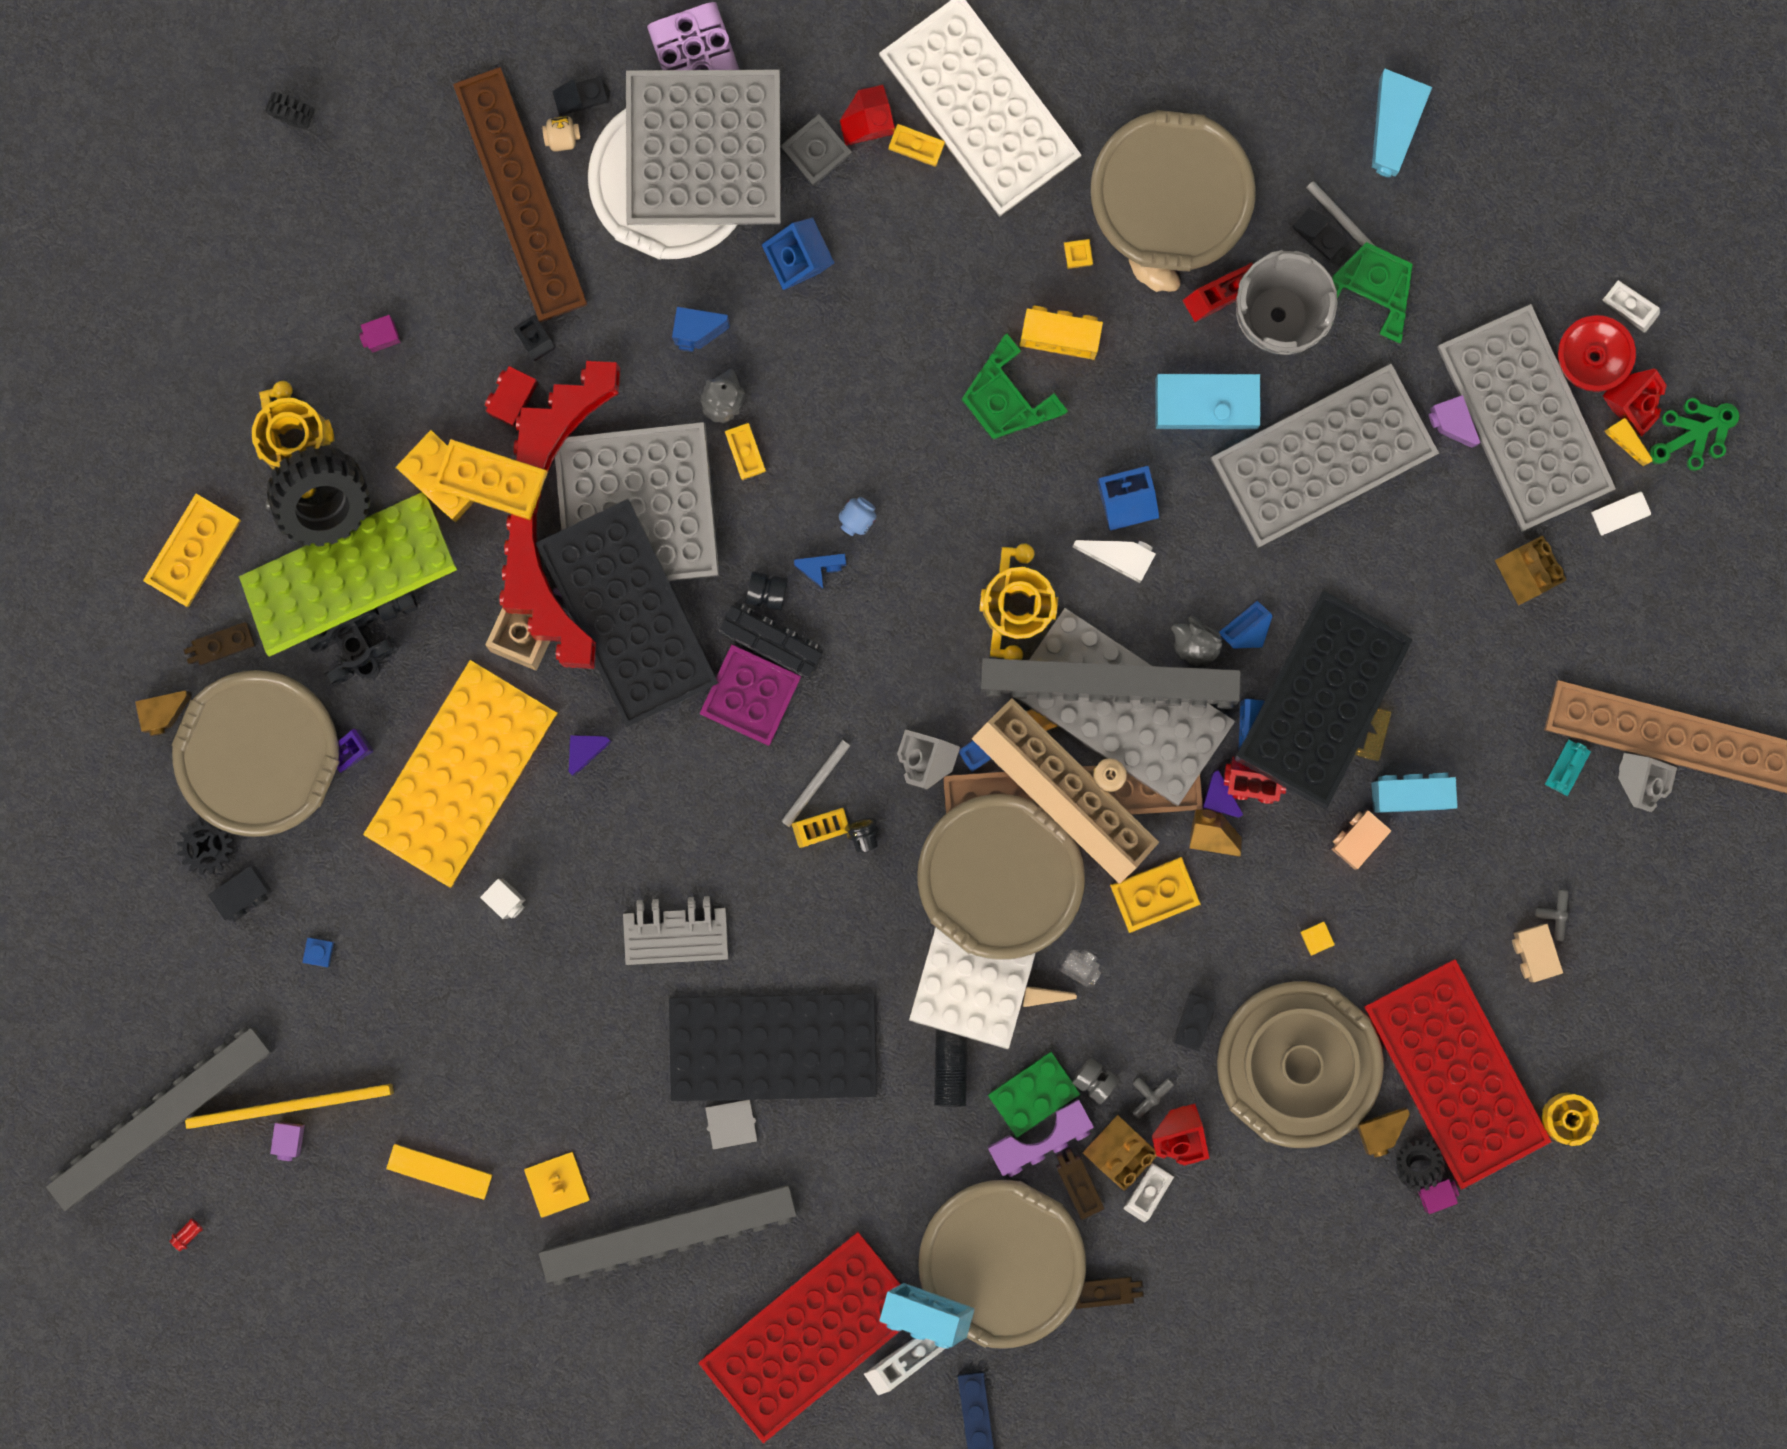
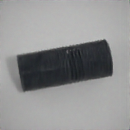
M936 1028V1057L934 1066L935 1070L938 1071L934 1072L936 1073L934 1075V1105L944 1107L966 1106L967 1037Z

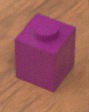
M390 315L361 325L363 331L359 333L363 347H368L372 353L401 343L395 323Z
M1444 1177L1440 1182L1436 1180L1437 1186L1434 1188L1431 1184L1429 1185V1190L1426 1191L1424 1186L1421 1187V1191H1418L1426 1213L1432 1214L1458 1204L1456 1197L1459 1196V1191L1454 1181L1450 1182L1448 1178Z

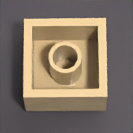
M502 608L486 642V647L494 654L537 671L550 641L535 640L531 633L528 632V619L532 615L507 613Z

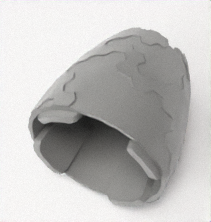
M1283 250L1271 252L1254 263L1240 281L1236 300L1237 320L1242 332L1258 348L1269 353L1281 355L1300 353L1315 345L1331 329L1338 304L1337 291L1326 269L1319 262L1311 258L1309 254ZM1272 310H1282L1285 314L1284 320L1282 322L1273 321L1271 318Z

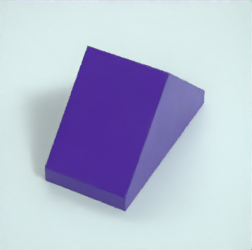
M353 729L338 741L340 762L337 769L341 773L374 752L360 730Z
M570 735V774L575 776L612 741L608 737Z
M1219 770L1211 773L1202 808L1234 818L1243 816L1232 795L1228 794V787L1224 786V779Z

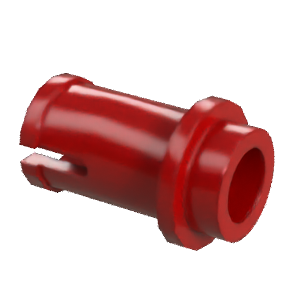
M191 1218L177 1234L173 1233L171 1235L170 1243L180 1252L183 1249L186 1250L188 1248L187 1244L203 1228Z

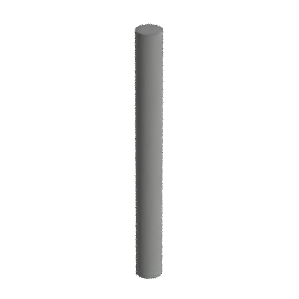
M1314 181L1306 187L1361 246L1366 242L1374 245Z
M844 740L840 742L781 822L788 827L791 826L849 749L850 745Z

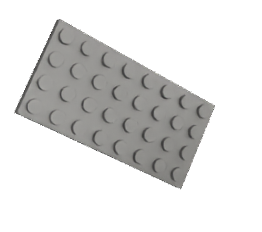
M1531 304L1437 346L1459 396L1463 395L1479 440L1521 532L1616 489Z
M1389 364L1214 455L1210 459L1257 548L1438 455L1439 452L1392 364Z
M1064 608L1029 660L1151 666L1066 608ZM1027 695L1026 699H1018L1104 758L1116 759L1121 762L1126 769V773L1177 807L1235 723L1234 720L1208 703L1207 707H1192V703L1181 702V706H1167L1165 701H1156L1155 705L1140 704V700H1130L1128 704L1114 703V699H1104V702L1096 703L1089 702V698L1078 697V701H1064L1063 697L1053 696L1052 700H1039L1037 695Z

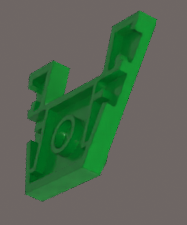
M1366 242L1332 277L1337 291V298L1342 288H1346L1388 308L1390 312L1379 334L1399 344L1401 343L1412 263Z
M1008 334L1003 336L961 399L992 440L1068 413V410L1055 394H1052L1037 407L1031 408L1001 368L1021 353V350Z

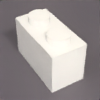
M497 879L480 897L502 919L515 918L525 908L522 903L526 899L504 879Z

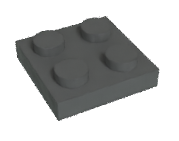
M820 114L780 146L812 186L816 185L852 155L850 149Z

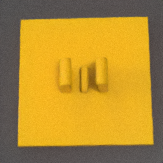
M573 1152L524 1169L541 1218L590 1200Z

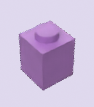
M280 1121L275 1123L270 1154L277 1155V1159L283 1161H292L293 1157L300 1156L305 1125Z

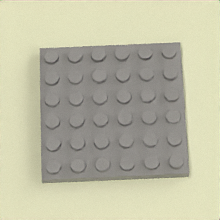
M780 70L626 71L627 225L781 224Z
M704 422L567 437L555 456L562 530L629 498L669 581L719 576L706 425Z

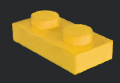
M897 124L888 149L936 167L945 141Z
M749 423L725 431L741 479L745 480L766 472Z

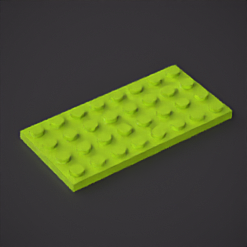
M423 492L375 513L364 520H360V527L356 531L353 529L351 535L344 539L342 537L338 539L337 543L330 544L328 542L324 543V546H315V543H311L310 546L306 545L239 576L265 652L269 657L457 570L430 501Z

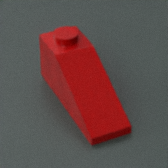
M1253 263L1198 288L1186 297L1183 302L1194 322L1212 315L1237 300L1239 283Z

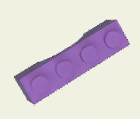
M1079 1099L1055 1111L1056 1122L1054 1129L1043 1141L1026 1144L1009 1135L988 1146L1002 1176L1008 1174L1009 1177H1012L1023 1170L1021 1166L1031 1162L1034 1165L1045 1159V1153L1051 1150L1057 1153L1068 1147L1067 1142L1076 1137L1077 1141L1089 1136L1091 1134L1089 1130L1094 1127Z

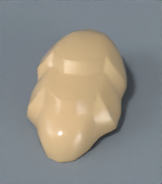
M1129 259L1136 278L1156 292H1171L1179 289L1181 280L1175 270L1141 267L1140 264Z

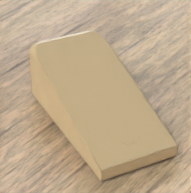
M1026 986L1022 1006L1027 1007L1076 999L1077 995L1074 992Z

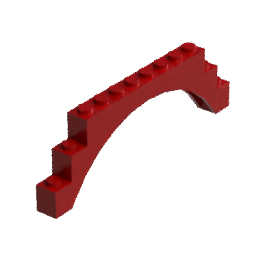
M586 361V369L581 371V383L584 386L554 384L553 392L549 393L548 399L549 407H552V409L521 408V415H517L516 429L519 431L518 440L514 442V455H517L516 461L544 469L548 472L554 457L570 433L591 412L619 394L621 369L617 362ZM540 492L530 520L513 514L507 516V530H510L509 540H506L504 545L507 565H503L502 580H505V587L500 592V605L503 606L507 613L532 615L528 619V632L531 633L535 640L560 641L561 644H557L556 659L559 660L563 667L594 669L596 643L567 616L554 597L543 572L539 549L536 545Z

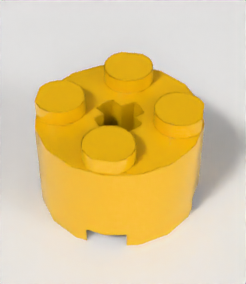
M1572 1093L1557 1094L1549 1099L1542 1109V1123L1548 1136L1556 1142L1569 1146L1582 1145L1593 1137L1592 1135L1599 1123L1598 1113L1592 1102L1583 1096ZM1568 1114L1575 1117L1571 1120V1125L1565 1122Z

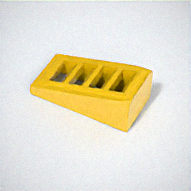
M1622 419L1604 431L1642 466L1652 462V457L1627 419Z
M844 808L792 823L799 848L848 833L845 831L848 821ZM835 815L840 827L838 831H836L832 816ZM825 818L830 830V833L828 834L826 833L822 820ZM813 822H816L820 834L818 837H816ZM803 825H806L809 840H807Z

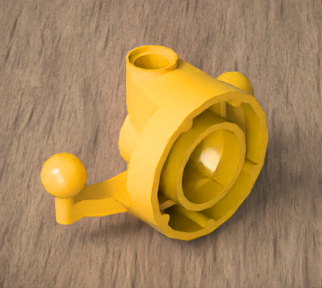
M279 381L274 385L273 389L259 392L262 410L257 414L252 426V442L260 460L263 459L273 470L276 466L280 467L279 462L285 457L290 458L292 453L297 450L302 452L306 450V447L314 446V449H319L320 446L330 445L331 442L335 441L329 419L325 420L306 402L290 398L293 388L286 381ZM302 428H304L305 439L298 447L288 449L281 445L279 434L285 435L291 429L303 430ZM316 487L303 494L302 498L312 497L315 494Z
M1026 543L1020 544L1016 548L1002 547L999 574L981 592L979 611L983 612L989 627L993 630L990 657L1022 660L1023 652L1020 647L1010 645L1005 650L1000 649L1002 635L1014 639L1030 638L1042 632L1052 620H1056L1058 597H1055V592L1049 581L1036 570L1026 567L1009 568L1010 557H1015L1019 563L1023 564L1032 561L1035 555L1034 549ZM1005 593L1009 594V596L1015 593H1022L1028 598L1030 596L1035 597L1033 614L1028 612L1017 616L1009 610L1008 612L1003 611Z

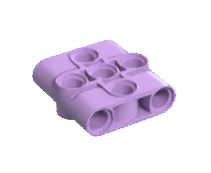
M716 2L706 3L652 22L647 26L662 70H740ZM683 22H690L693 25L688 32L681 31L679 27ZM717 37L725 40L721 47H714L711 42ZM691 46L701 48L700 53L694 56L688 54L687 51ZM668 54H674L677 56V59L674 63L667 64L663 61L664 57Z

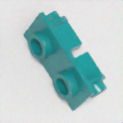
M1568 739L1545 785L1568 796L1591 751L1586 749V746L1580 743L1576 744Z

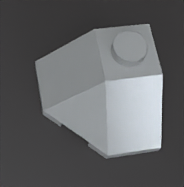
M905 729L897 755L899 761L905 767L906 773L904 777L906 783L924 789L930 788L952 772L960 747L941 739Z
M1624 753L1619 766L1618 779L1633 807L1652 812L1657 807L1656 802L1661 797L1666 798L1671 793L1677 767L1650 757Z

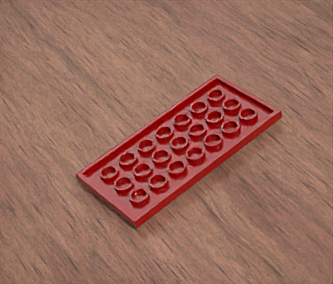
M1456 959L1363 1006L1460 1190L1552 1142Z
M857 1231L701 1359L698 1364L764 1444L900 1332L887 1328V1324L880 1322V1317L887 1292L901 1283Z

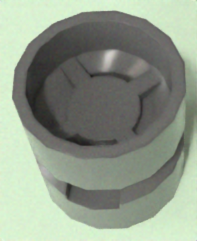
M1090 1057L1074 1077L1072 1084L1082 1091L1088 1090L1089 1096L1101 1105L1116 1087L1120 1078L1110 1070L1103 1071V1065L1093 1057Z

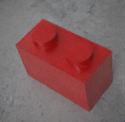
M508 366L506 371H501L496 382L499 386L495 394L492 392L489 394L485 406L487 407L486 412L488 415L516 428L517 415H521V408L527 407L539 383L536 379Z

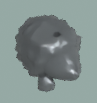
M728 369L714 379L706 380L700 402L702 403V410L706 418L713 422L726 423L732 420L734 415L739 414L740 408L743 406L745 392L740 386L733 369Z
M1192 615L1188 618L1189 624H1174L1171 627L1175 636L1173 647L1175 654L1181 659L1197 667L1208 666L1219 657L1222 650V639L1220 637L1221 634L1217 630L1202 624L1199 619Z

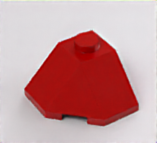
M883 85L858 90L841 117L840 125L846 146L894 134L895 127Z
M1653 368L1628 375L1621 384L1607 390L1603 398L1610 409L1620 419H1627L1633 430L1642 437L1659 419L1661 409L1658 407L1660 395L1665 394L1667 385L1659 372Z
M1191 1104L1170 1110L1152 1135L1156 1156L1164 1159L1167 1156L1174 1158L1176 1163L1182 1165L1209 1159L1204 1129L1196 1105Z

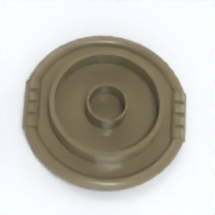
M1156 110L1129 121L1118 129L1105 143L1092 171L1090 193L1098 225L1109 242L1125 257L1140 264L1141 267L1190 272V270L1206 266L1218 260L1241 239L1253 214L1256 188L1253 170L1244 149L1224 127L1205 117V115Z
M252 670L233 673L205 687L193 700H190L171 745L173 746V768L178 786L194 811L204 820L223 831L250 837L278 834L306 820L321 807L340 762L337 733L323 703L313 692L298 681L270 671Z
M991 794L976 797L959 804L935 824L927 836L920 853L917 879L922 905L931 924L968 954L987 959L1010 960L1041 951L1051 945L1067 930L1076 916L1082 901L1085 872L1083 858L1077 842L1034 800L1016 795Z
M1307 981L1277 984L1258 992L1244 1002L1232 1016L1224 1030L1217 1058L1219 1084L1225 1101L1230 1108L1229 1110L1266 1142L1290 1148H1312L1329 1144L1355 1129L1372 1109L1380 1092L1384 1071L1382 1046L1371 1019L1335 987L1332 988L1327 985Z
M1020 1180L986 1181L969 1186L956 1193L934 1214L925 1230L920 1246L919 1278L922 1290L975 1308L967 1334L968 1339L984 1348H1015L1028 1345L1046 1337L1070 1315L1081 1295L1086 1275L1085 1248L1075 1221L1063 1207L1062 1203Z

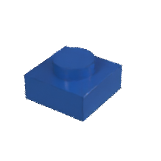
M308 937L302 963L329 967L334 942Z

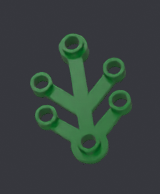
M1690 398L1685 401L1683 408L1687 414L1699 413L1712 418L1705 423L1678 416L1672 410L1665 412L1661 417V421L1665 426H1677L1690 431L1667 444L1657 443L1653 445L1648 451L1652 457V463L1663 464L1670 458V453L1695 440L1691 457L1687 460V467L1692 471L1701 469L1704 465L1702 455L1708 433L1716 427L1715 441L1709 447V454L1715 459L1724 456L1726 453L1724 443L1728 429L1734 427L1739 420V412L1732 404L1725 403L1715 408L1700 404L1696 398ZM1689 402L1695 403L1696 409L1694 411L1688 408ZM1725 411L1730 413V420L1723 418ZM1667 414H1671L1674 417L1673 423L1666 421ZM1714 446H1719L1721 448L1720 455H1716L1714 453ZM1657 449H1662L1664 451V457L1661 458L1657 456ZM1693 458L1699 461L1698 467L1692 466L1691 460Z

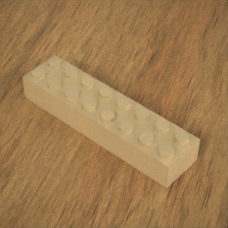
M1013 698L972 738L999 767L1119 884L1140 865L1159 843L1108 791L1100 789L1094 782V778Z

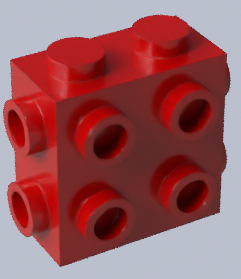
M1232 757L1231 764H1226L1224 786H1228V794L1233 795L1232 797L1235 799L1247 800L1248 797L1258 798L1259 802L1271 804L1274 801L1280 800V794L1286 793L1285 787L1234 760L1235 757Z

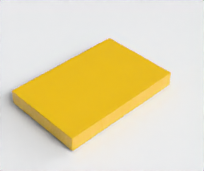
M1182 857L1124 879L1120 884L1117 882L1110 885L1129 933L1201 905Z

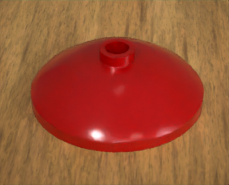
M1600 315L1584 317L1574 322L1563 334L1558 347V360L1562 372L1571 383L1587 391L1601 392L1618 386L1628 377L1636 359L1635 343L1626 327L1613 318ZM1592 353L1597 354L1599 356V360H1591L1590 355Z

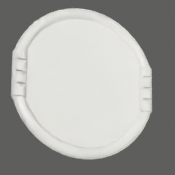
M626 109L622 110L606 125L591 153L588 168V187L598 218L616 241L659 260L681 259L701 254L713 248L736 228L737 225H627Z

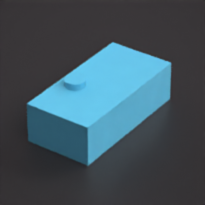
M1158 374L1155 378L1156 429H1258L1260 426V374Z

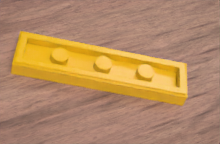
M394 1144L386 1168L483 1200L486 1198L493 1174L398 1144Z

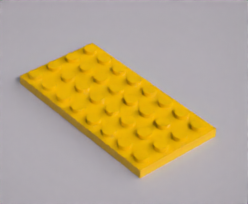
M470 660L363 835L452 888L558 713Z

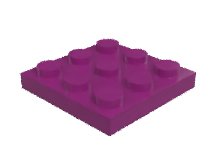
M731 645L716 677L718 684L712 686L700 711V715L770 746L801 676Z

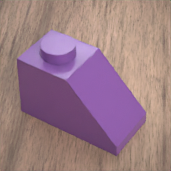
M1463 395L1434 405L1430 409V422L1433 428L1437 427L1439 433L1471 448L1480 444Z

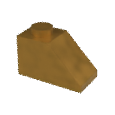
M181 691L135 701L141 732H149L150 736L164 734L165 729L171 728L187 705L191 698V692Z
M1196 809L1190 832V848L1241 856L1242 838L1222 813Z
M1401 1108L1358 1124L1357 1128L1366 1154H1373L1374 1158L1389 1153L1388 1149L1395 1146L1410 1113L1407 1108Z

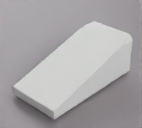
M1619 280L1603 299L1604 303L1644 333L1660 314L1658 306Z
M1638 492L1595 510L1591 514L1602 536L1651 515L1643 493Z
M1152 1163L1126 1203L1124 1210L1143 1222L1148 1221L1174 1176Z

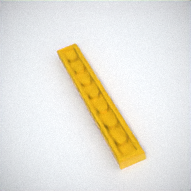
M386 1084L186 1118V1129L394 1094L393 1085Z

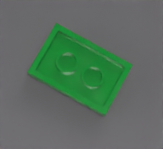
M1051 1051L988 1094L1017 1138L1080 1095Z

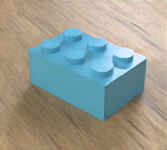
M1448 773L1429 774V779H1423V774L1404 775L1403 780H1397V775H1386L1378 777L1376 782H1371L1373 813L1457 808L1456 777L1449 778Z
M902 1283L887 1292L880 1322L887 1324L886 1327L891 1330H905L910 1332V1335L916 1339L925 1340L927 1338L935 1341L934 1344L936 1346L948 1349L967 1338L975 1308Z

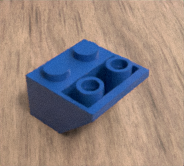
M1149 466L1098 479L1097 484L1110 531L1159 518L1156 494Z

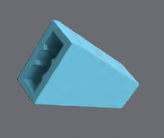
M1384 69L1379 79L1372 168L1377 169L1376 172L1382 176L1391 177V175L1396 176L1401 168L1432 87Z

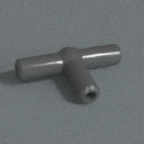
M1564 889L1558 890L1557 910L1536 908L1535 910L1536 918L1556 920L1554 940L1556 941L1564 940L1566 920L1569 916L1567 912L1569 891Z
M1138 1077L1133 1082V1085L1146 1099L1133 1111V1115L1137 1119H1141L1153 1106L1160 1103L1161 1098L1175 1083L1170 1078H1167L1153 1091Z

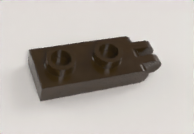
M244 622L191 641L192 646L183 651L185 655L194 652L196 656L187 659L188 664L198 662L199 666L256 647L248 623Z
M1069 1148L1065 1150L1070 1159L1068 1161L1064 1160L1061 1152L1056 1154L1060 1162L1056 1168L1081 1220L1105 1208L1080 1156L1074 1157Z
M1131 1276L1084 1281L1075 1309L1134 1303V1298L1144 1297L1143 1291H1133L1134 1287H1142L1143 1282L1132 1281Z

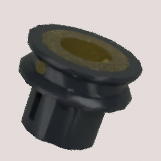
M865 818L846 825L847 839L853 840L857 852H867L878 846L875 834L879 831V828L875 826L877 823L876 819Z

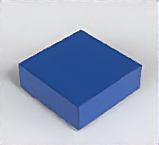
M971 741L958 752L971 772L992 759L974 741Z

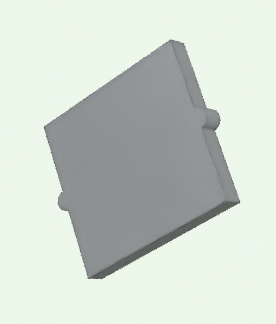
M750 1100L706 1107L709 1125L707 1131H710L713 1149L757 1141L754 1125L756 1118H753Z

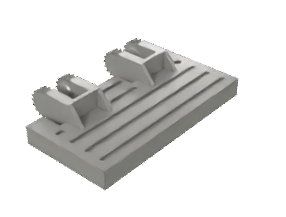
M704 896L703 900L705 921H695L696 902L694 897H688L689 922H686V910L663 911L664 923H660L659 899H653L652 902L654 924H644L645 906L643 900H637L638 924L635 925V913L623 914L626 965L728 959L726 908L714 909L715 920H711L710 896Z

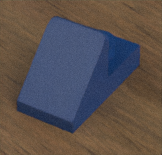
M845 554L796 559L794 560V565L823 589L821 569H826L827 573L842 571L841 567L846 566Z

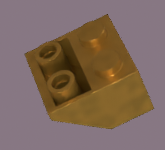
M1544 536L1495 560L1518 606L1566 581L1563 569L1557 563L1551 546L1546 542Z
M1118 1115L1083 1152L1123 1191L1133 1184L1136 1178L1157 1157L1155 1149Z

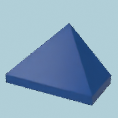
M1256 601L1219 633L1232 648H1262L1272 620V614Z

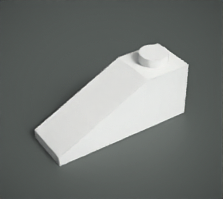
M1076 540L1073 548L1139 583L1142 581L1155 556V553L1151 552L1153 548L1142 541L1136 544L1135 542Z
M913 1338L865 1372L864 1375L877 1395H881L894 1389L946 1348L936 1346L934 1344L935 1341L927 1338L925 1340Z

